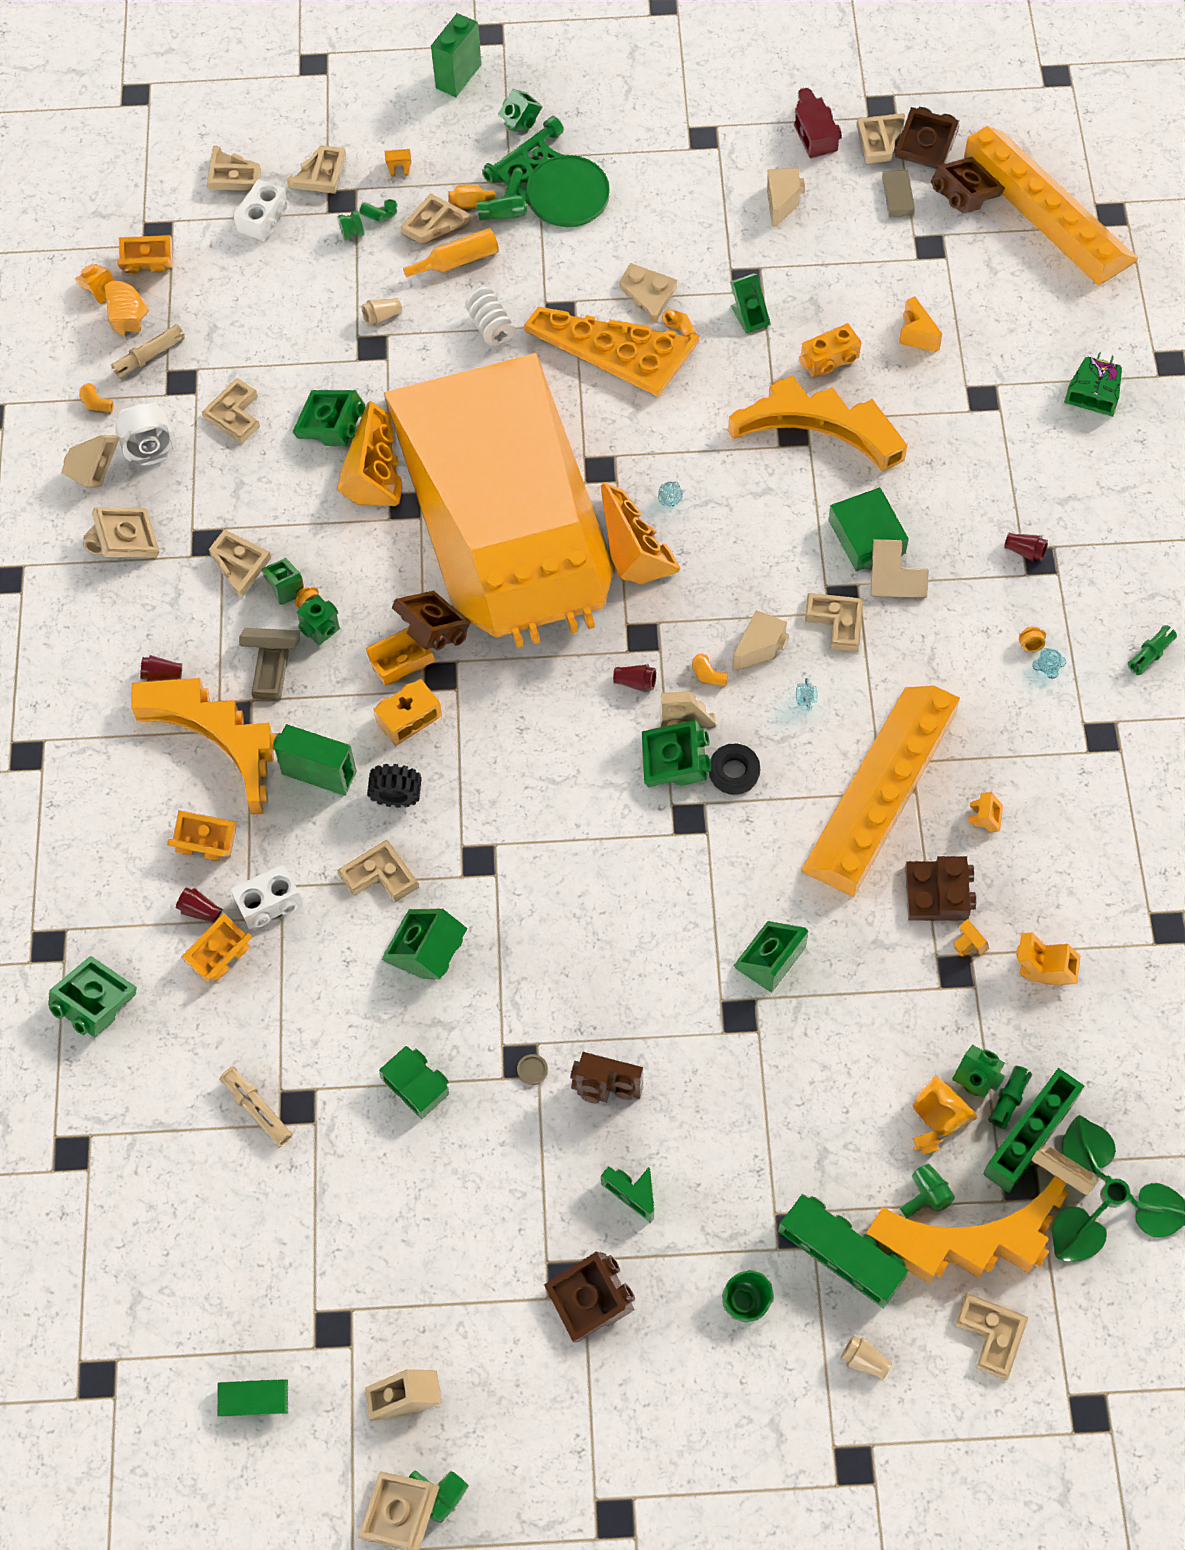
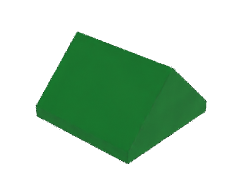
M767 921L733 966L772 993L805 950L809 931L805 927Z

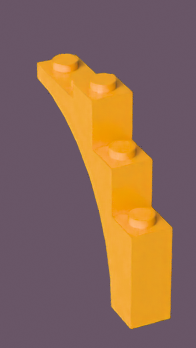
M793 375L784 380L780 379L774 382L769 387L768 398H761L755 404L745 409H738L729 416L728 432L733 439L752 432L772 428H800L835 436L853 445L869 457L882 472L905 461L908 445L873 399L865 403H858L849 410L833 387L825 391H818L809 398Z
M200 678L132 683L131 708L136 721L163 722L179 725L198 732L217 744L233 760L243 776L247 803L251 814H263V803L268 802L267 786L263 785V777L268 775L267 762L274 761L273 743L277 733H272L270 723L244 725L243 711H238L235 700L210 702L209 690L203 687Z
M1055 1176L1040 1195L1017 1212L1006 1218L981 1226L961 1228L926 1225L905 1219L882 1207L866 1235L878 1243L880 1250L887 1255L892 1253L898 1256L905 1263L906 1269L929 1284L935 1275L941 1278L950 1261L980 1278L984 1270L990 1273L999 1257L1002 1256L1029 1273L1034 1264L1040 1268L1049 1253V1250L1044 1248L1049 1238L1043 1235L1053 1220V1217L1048 1214L1054 1205L1058 1208L1061 1207L1069 1191L1064 1189L1067 1183Z

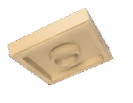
M94 507L92 516L105 557L157 558L160 551L146 508Z
M1048 1145L1038 1149L1032 1158L1033 1162L1087 1196L1093 1191L1100 1180L1098 1176Z
M380 1471L358 1538L399 1550H419L439 1486L434 1483Z

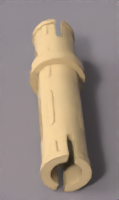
M175 324L139 348L130 349L129 354L111 364V368L116 369L113 372L121 379L137 367L142 368L146 366L145 362L177 342L184 340L185 334H180L183 330L179 325Z
M230 1067L220 1076L219 1080L235 1096L236 1104L240 1107L243 1106L258 1125L271 1137L277 1147H282L292 1138L293 1133L286 1128L257 1094L258 1089L254 1085H249L235 1067ZM239 1087H241L243 1091L251 1098L253 1103H251L245 1097V1095L239 1090ZM260 1110H261V1111L265 1114V1116L271 1121V1123L274 1125L273 1127H272V1126L266 1121V1119L259 1113Z

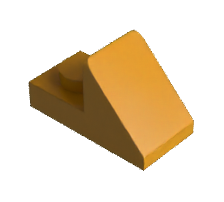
M916 297L906 300L903 313L906 325L901 328L900 344L933 352L940 350L942 339L940 329Z

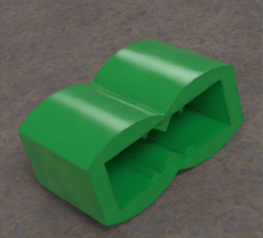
M405 1046L379 1069V1075L384 1083L419 1118L423 1119L449 1095L447 1087L449 1081L439 1070L436 1069L433 1072L426 1066L428 1061L418 1049L415 1048L412 1051L409 1047Z

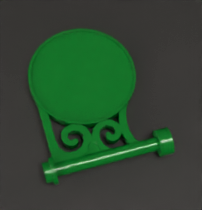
M555 116L545 120L542 130L494 165L490 163L484 165L482 174L489 183L497 182L500 179L506 186H508L511 179L508 175L511 170H525L526 173L523 174L520 183L527 182L526 191L518 186L516 194L523 195L532 211L539 218L552 225L576 227L587 224L601 215L609 201V181L604 171L597 164L584 157L560 154L552 150L545 143L544 140L548 137L555 139L564 132L562 123ZM538 145L539 148L533 150V159L530 158L528 152Z

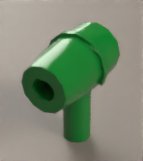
M924 1164L912 1174L920 1194L899 1209L906 1219L927 1204L934 1211H942L952 1204L955 1196L948 1186L949 1183L930 1164Z
M416 1470L408 1477L430 1482ZM450 1471L437 1484L439 1490L430 1518L435 1522L442 1523L451 1512L455 1511V1507L469 1487L453 1471Z

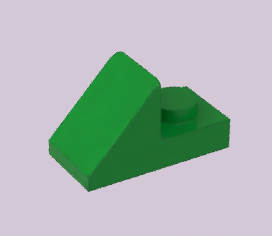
M751 274L731 281L730 284L736 304L731 305V308L745 333L771 325L758 275Z
M287 558L261 569L264 578L272 586L280 605L296 599L297 592L304 588L300 572Z
M608 1166L601 1174V1185L651 1223L654 1219V1201L650 1167L645 1170L633 1185L631 1184L632 1179L620 1169L615 1171Z

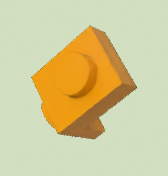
M96 264L86 266L81 270V274L75 278L78 285L91 291L96 301L100 304L106 302L105 284L115 281L109 269Z

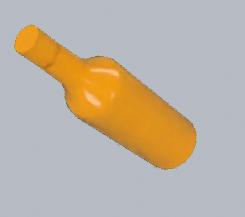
M487 228L438 246L432 250L425 260L404 267L403 272L406 278L428 270L447 272L499 252L496 237L491 228Z

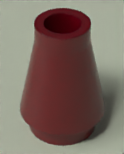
M1009 532L1004 548L1032 562L1036 560L1042 561L1047 551L1048 540L1043 539L1042 535L1014 534Z
M153 655L142 657L140 679L147 680V682L181 679L182 663H176Z
M649 664L615 667L614 684H621L643 692L654 690L656 668L650 667Z
M188 887L181 893L175 907L181 911V915L208 921L212 924L220 917L223 910L196 888L191 890Z

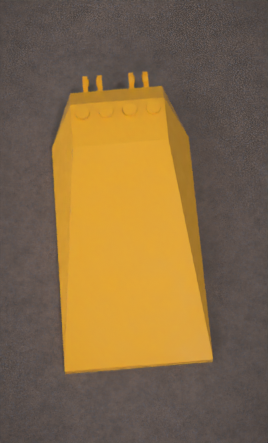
M537 353L384 392L386 404L452 606L472 624L495 638L512 634L517 649L522 648L524 643L519 631L529 629L531 641L537 644L541 642L537 626L566 619L571 634L577 633L578 624L574 617L583 614L588 629L595 628L592 611L605 607L613 574L615 573V566Z

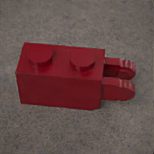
M806 87L800 88L798 91L799 101L795 108L794 127L809 158L838 151L842 132L838 124L835 125L831 108L829 106L826 107L822 97L816 99L811 89Z

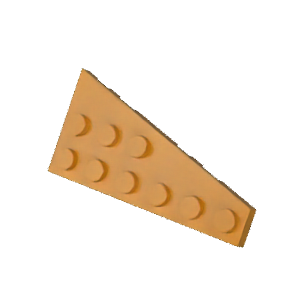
M537 307L524 324L525 332L657 397L661 395L699 343V335L681 336L676 335V331L666 330V333L651 330L649 326L610 319L609 322L595 320L594 316L586 315L585 318L570 316L569 312L544 307Z

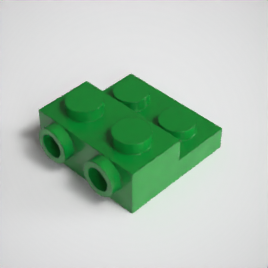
M311 390L294 427L293 434L297 439H320L324 446H347L349 439L354 438L358 418L363 415L365 403L356 390Z
M696 720L642 731L645 785L649 788L676 782L679 786L707 781L706 772L711 771L710 758L707 754L705 755V746L710 744L707 730L703 729Z
M89 956L49 990L48 1006L50 1012L56 1018L62 1019L65 1017L70 1020L74 1029L79 1034L85 1035L88 1033L95 1038L115 1020L116 1012L136 995L137 987L94 957Z

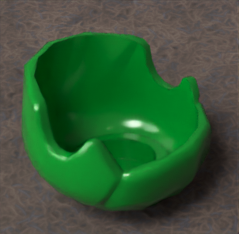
M753 1270L739 1272L729 1279L722 1293V1303L725 1311L734 1320L744 1323L759 1320L766 1314L774 1301L772 1284L762 1273Z

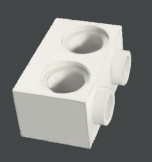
M258 179L234 213L237 232L264 242L267 236L275 230L276 223L280 217L285 215L288 210L289 202L285 188Z
M285 864L230 888L234 901L248 929L262 927L269 923L272 918L281 914H290L303 904L299 891ZM281 889L288 890L282 896L275 895V893ZM260 902L258 907L254 909L248 908L251 903Z

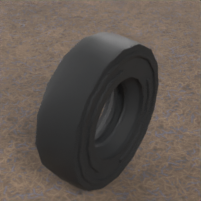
M738 743L726 744L718 748L710 759L711 771L709 772V777L714 786L724 793L731 795L743 794L751 790L759 779L761 771L760 761L755 752L745 745ZM737 760L744 764L746 771L742 776L732 778L725 774L723 770L724 765L728 761Z

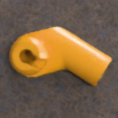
M666 310L663 313L662 321L667 327L680 330L683 336L697 335L689 317L685 313Z
M87 383L81 386L79 396L87 409L112 413L114 408L113 400L99 398L95 391L96 387L93 384Z
M697 654L692 660V669L699 681L726 687L728 673L715 671L707 655Z

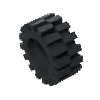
M383 764V767L377 765L369 773L367 796L370 797L371 801H377L379 805L386 804V807L395 805L396 808H401V805L406 808L410 807V804L414 806L420 799L421 774L419 772L416 773V770L413 768L408 770V766L405 765L402 767H398V764H393V766Z

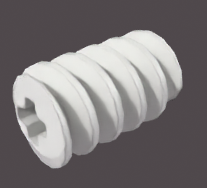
M480 287L472 292L466 300L465 307L475 326L483 336L484 341L491 346L502 345L510 341L516 333V328L512 325L510 318L507 317L502 304L498 302L494 291L490 287Z

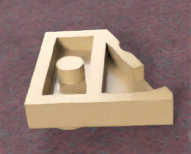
M630 263L619 281V288L627 296H630L639 308L643 307L650 314V319L657 323L677 288V280Z

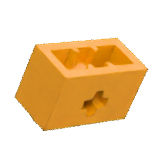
M422 679L406 684L399 693L391 698L381 700L373 708L376 723L395 746L442 717L440 702Z

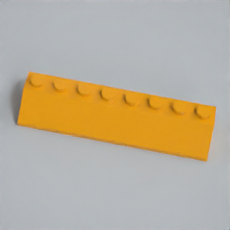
M985 126L967 138L964 159L973 157L1005 187L1002 195L1098 286L1138 261V257L1003 131Z
M936 686L904 688L807 858L801 872L855 897L954 719L960 697Z

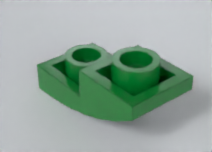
M288 1380L218 1382L217 1416L288 1414Z

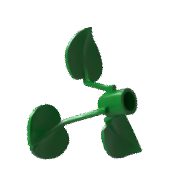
M1081 1115L1075 1117L1064 1136L1063 1155L1088 1171L1092 1169L1094 1174L1105 1182L1100 1191L1103 1203L1091 1216L1083 1208L1069 1207L1062 1210L1055 1217L1052 1224L1054 1255L1057 1259L1076 1262L1096 1255L1106 1242L1107 1232L1105 1227L1095 1220L1107 1207L1117 1208L1126 1201L1138 1208L1135 1215L1136 1222L1140 1229L1149 1236L1167 1237L1185 1226V1199L1172 1188L1159 1183L1144 1185L1139 1191L1138 1202L1130 1194V1188L1125 1181L1111 1179L1110 1176L1102 1173L1098 1168L1108 1166L1114 1159L1116 1152L1114 1140L1101 1126Z

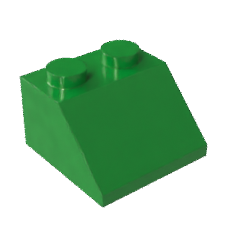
M409 909L384 953L382 960L422 979H441L448 971L449 963L455 951L461 946L463 936L468 928L444 909Z

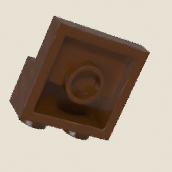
M911 107L894 153L895 157L937 169L939 165L946 163L948 154L952 150L959 130V120H956L950 114L939 115L932 113L930 109L925 107H918V109Z
M973 157L939 165L930 181L933 189L945 196L952 208L957 209L963 214L980 209L984 201L1001 196L1005 189Z
M434 590L397 598L392 606V609L401 616L402 620L410 624L406 634L425 650L434 648L436 651H439L446 644L450 643L459 646L467 637V630L471 622Z
M937 856L936 861H906L908 920L966 921L969 919L971 910L976 909V893L970 892L969 883L974 882V865H968L967 856Z
M582 1052L580 1062L574 1061L570 1075V1079H573L571 1089L577 1090V1095L581 1096L583 1100L590 1103H599V1101L607 1103L610 1092H614L617 1097L626 1100L641 1098L643 1091V1067L587 1052Z
M596 1251L544 1284L573 1342L578 1343L603 1326L609 1327L635 1310L631 1303L635 1300V1296L626 1283L621 1284L617 1273L620 1272V1267L612 1255L607 1256L606 1253Z

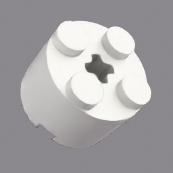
M149 401L146 404L124 408L118 412L115 430L117 436L120 437L119 442L123 454L128 461L134 460L138 462V465L143 466L153 465L165 460L171 448L174 450L176 438L166 411L157 402Z

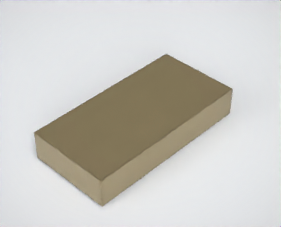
M908 170L884 171L882 180L889 217L914 215L915 206Z
M244 628L239 636V646L295 649L300 641V630Z
M259 648L251 693L253 699L281 700L289 653L288 649Z

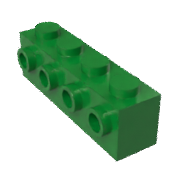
M802 1193L781 1221L778 1232L884 1309L906 1279L909 1270L905 1268V1263L898 1256L892 1253L887 1255L880 1250L878 1243L866 1234L861 1236L851 1229V1223L840 1215L835 1217L825 1210L826 1206L819 1199L813 1196L808 1198Z

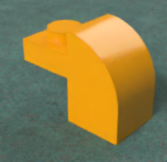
M1021 933L1020 945L1017 947L1016 955L1018 962L1021 964L1020 975L1033 982L1050 985L1078 983L1081 956L1069 944L1045 945L1034 933Z

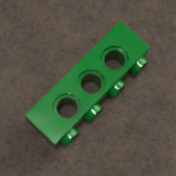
M1058 1068L988 1162L983 1175L1010 1193L1032 1163V1158L1036 1151L1046 1144L1078 1100L1085 1086Z

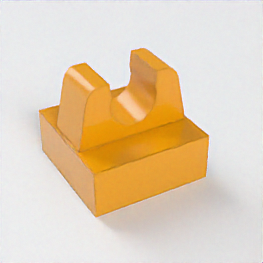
M410 149L385 151V161L392 177L395 176V168L397 166L404 168L405 176L409 175L412 164Z
M992 792L981 793L980 799L970 803V807L974 812H978L976 816H969L968 820L975 827L986 828L988 832H999L1003 805Z
M968 919L959 926L962 936L953 945L962 957L974 949L981 956L989 949L988 941Z

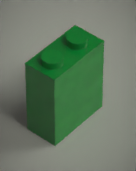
M456 13L432 43L431 53L436 89L457 97L482 65L478 21Z
M881 487L830 505L828 521L855 571L872 568L873 539L901 540V557L906 554L909 538Z
M288 724L285 725L282 733H278L274 739L273 749L275 750L282 775L346 796L357 772L351 745Z

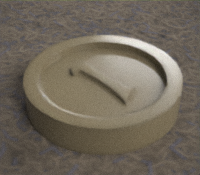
M536 1054L524 1056L517 1065L518 1077L527 1085L540 1084L548 1074L546 1061Z

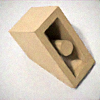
M798 168L768 170L767 194L772 226H778L800 204V194L805 193L804 178L799 177Z
M100 435L71 447L64 457L61 473L85 487L102 486L120 437L116 435Z
M755 610L733 655L732 669L738 671L774 659L778 650H784L788 642L789 634L786 633L787 622Z
M406 1369L365 1387L369 1420L418 1413L441 1404L437 1370Z

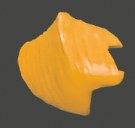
M111 281L105 284L107 318L112 329L124 336L126 331L139 333L141 331L142 319L149 312L143 298L127 283Z
M934 1075L928 1084L922 1088L912 1105L922 1120L931 1129L937 1130V1133L943 1137L963 1127L964 1124L977 1119V1114H975L974 1110L937 1075Z

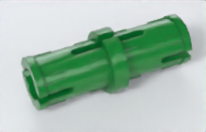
M1167 625L1162 626L1158 633L1151 640H1146L1141 646L1142 649L1127 663L1128 668L1132 671L1138 665L1134 674L1142 675L1154 660L1158 661L1162 657L1163 651L1177 638V633L1174 629L1166 636L1171 627Z
M1014 1066L1004 1089L1000 1088L998 1093L999 1099L988 1118L989 1122H993L994 1126L1006 1129L1016 1106L1021 1105L1023 1101L1022 1094L1032 1077L1031 1072L1027 1073L1028 1069L1022 1066Z

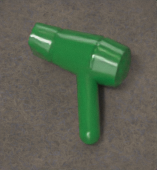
M521 169L513 171L503 197L477 202L479 220L491 218L512 219L526 215L527 203L524 196L515 195L523 176Z

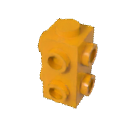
M846 323L803 342L801 355L799 356L800 364L804 370L810 372L813 378L822 374H829L835 368L844 364H851L859 358L861 340L849 323Z

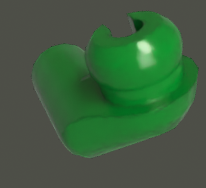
M387 199L384 201V206L378 208L363 202L359 213L375 221H382L392 218L397 214L398 210L396 208L398 204L395 200Z

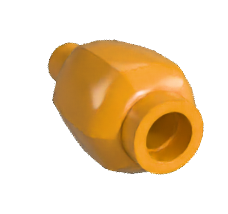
M458 185L453 191L448 192V202L461 210L476 209L477 202L495 199L494 190L484 191L478 185Z

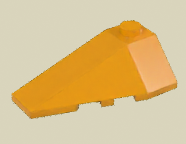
M369 401L365 407L340 471L337 491L357 505L397 506L400 503L402 479L400 476H397L395 468L399 462L398 456L393 455L392 443L395 442L391 415L372 401Z
M603 482L601 493L610 553L618 576L624 581L630 580L638 584H644L678 573L681 568L672 551L666 544L660 545L654 538L657 532L652 526H648L643 520L639 519L641 512L625 491Z

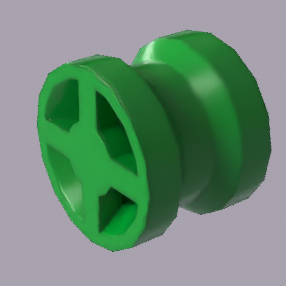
M357 210L352 211L348 216L343 214L337 216L344 241L349 240L354 235L359 237L364 235L363 224Z

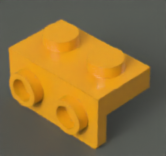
M170 235L119 237L118 267L128 274H137L143 269H150L154 273H162L167 268H173L172 237Z
M409 627L366 648L373 671L385 686L399 681L402 677L412 672L422 670L427 665L436 661L430 649L425 650L418 646L416 641L406 634Z
M178 810L173 839H168L167 845L176 847V853L193 855V851L204 853L203 858L220 861L221 856H231L237 822Z
M223 913L181 958L206 982L212 978L218 981L230 969L226 964L234 956L239 959L251 947L247 942L252 936L249 933L245 934Z

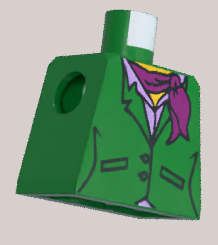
M1102 351L1098 354L1097 359L1092 357L1084 358L1069 383L1064 403L1114 416L1120 395L1122 367L1112 363L1114 357L1111 353Z

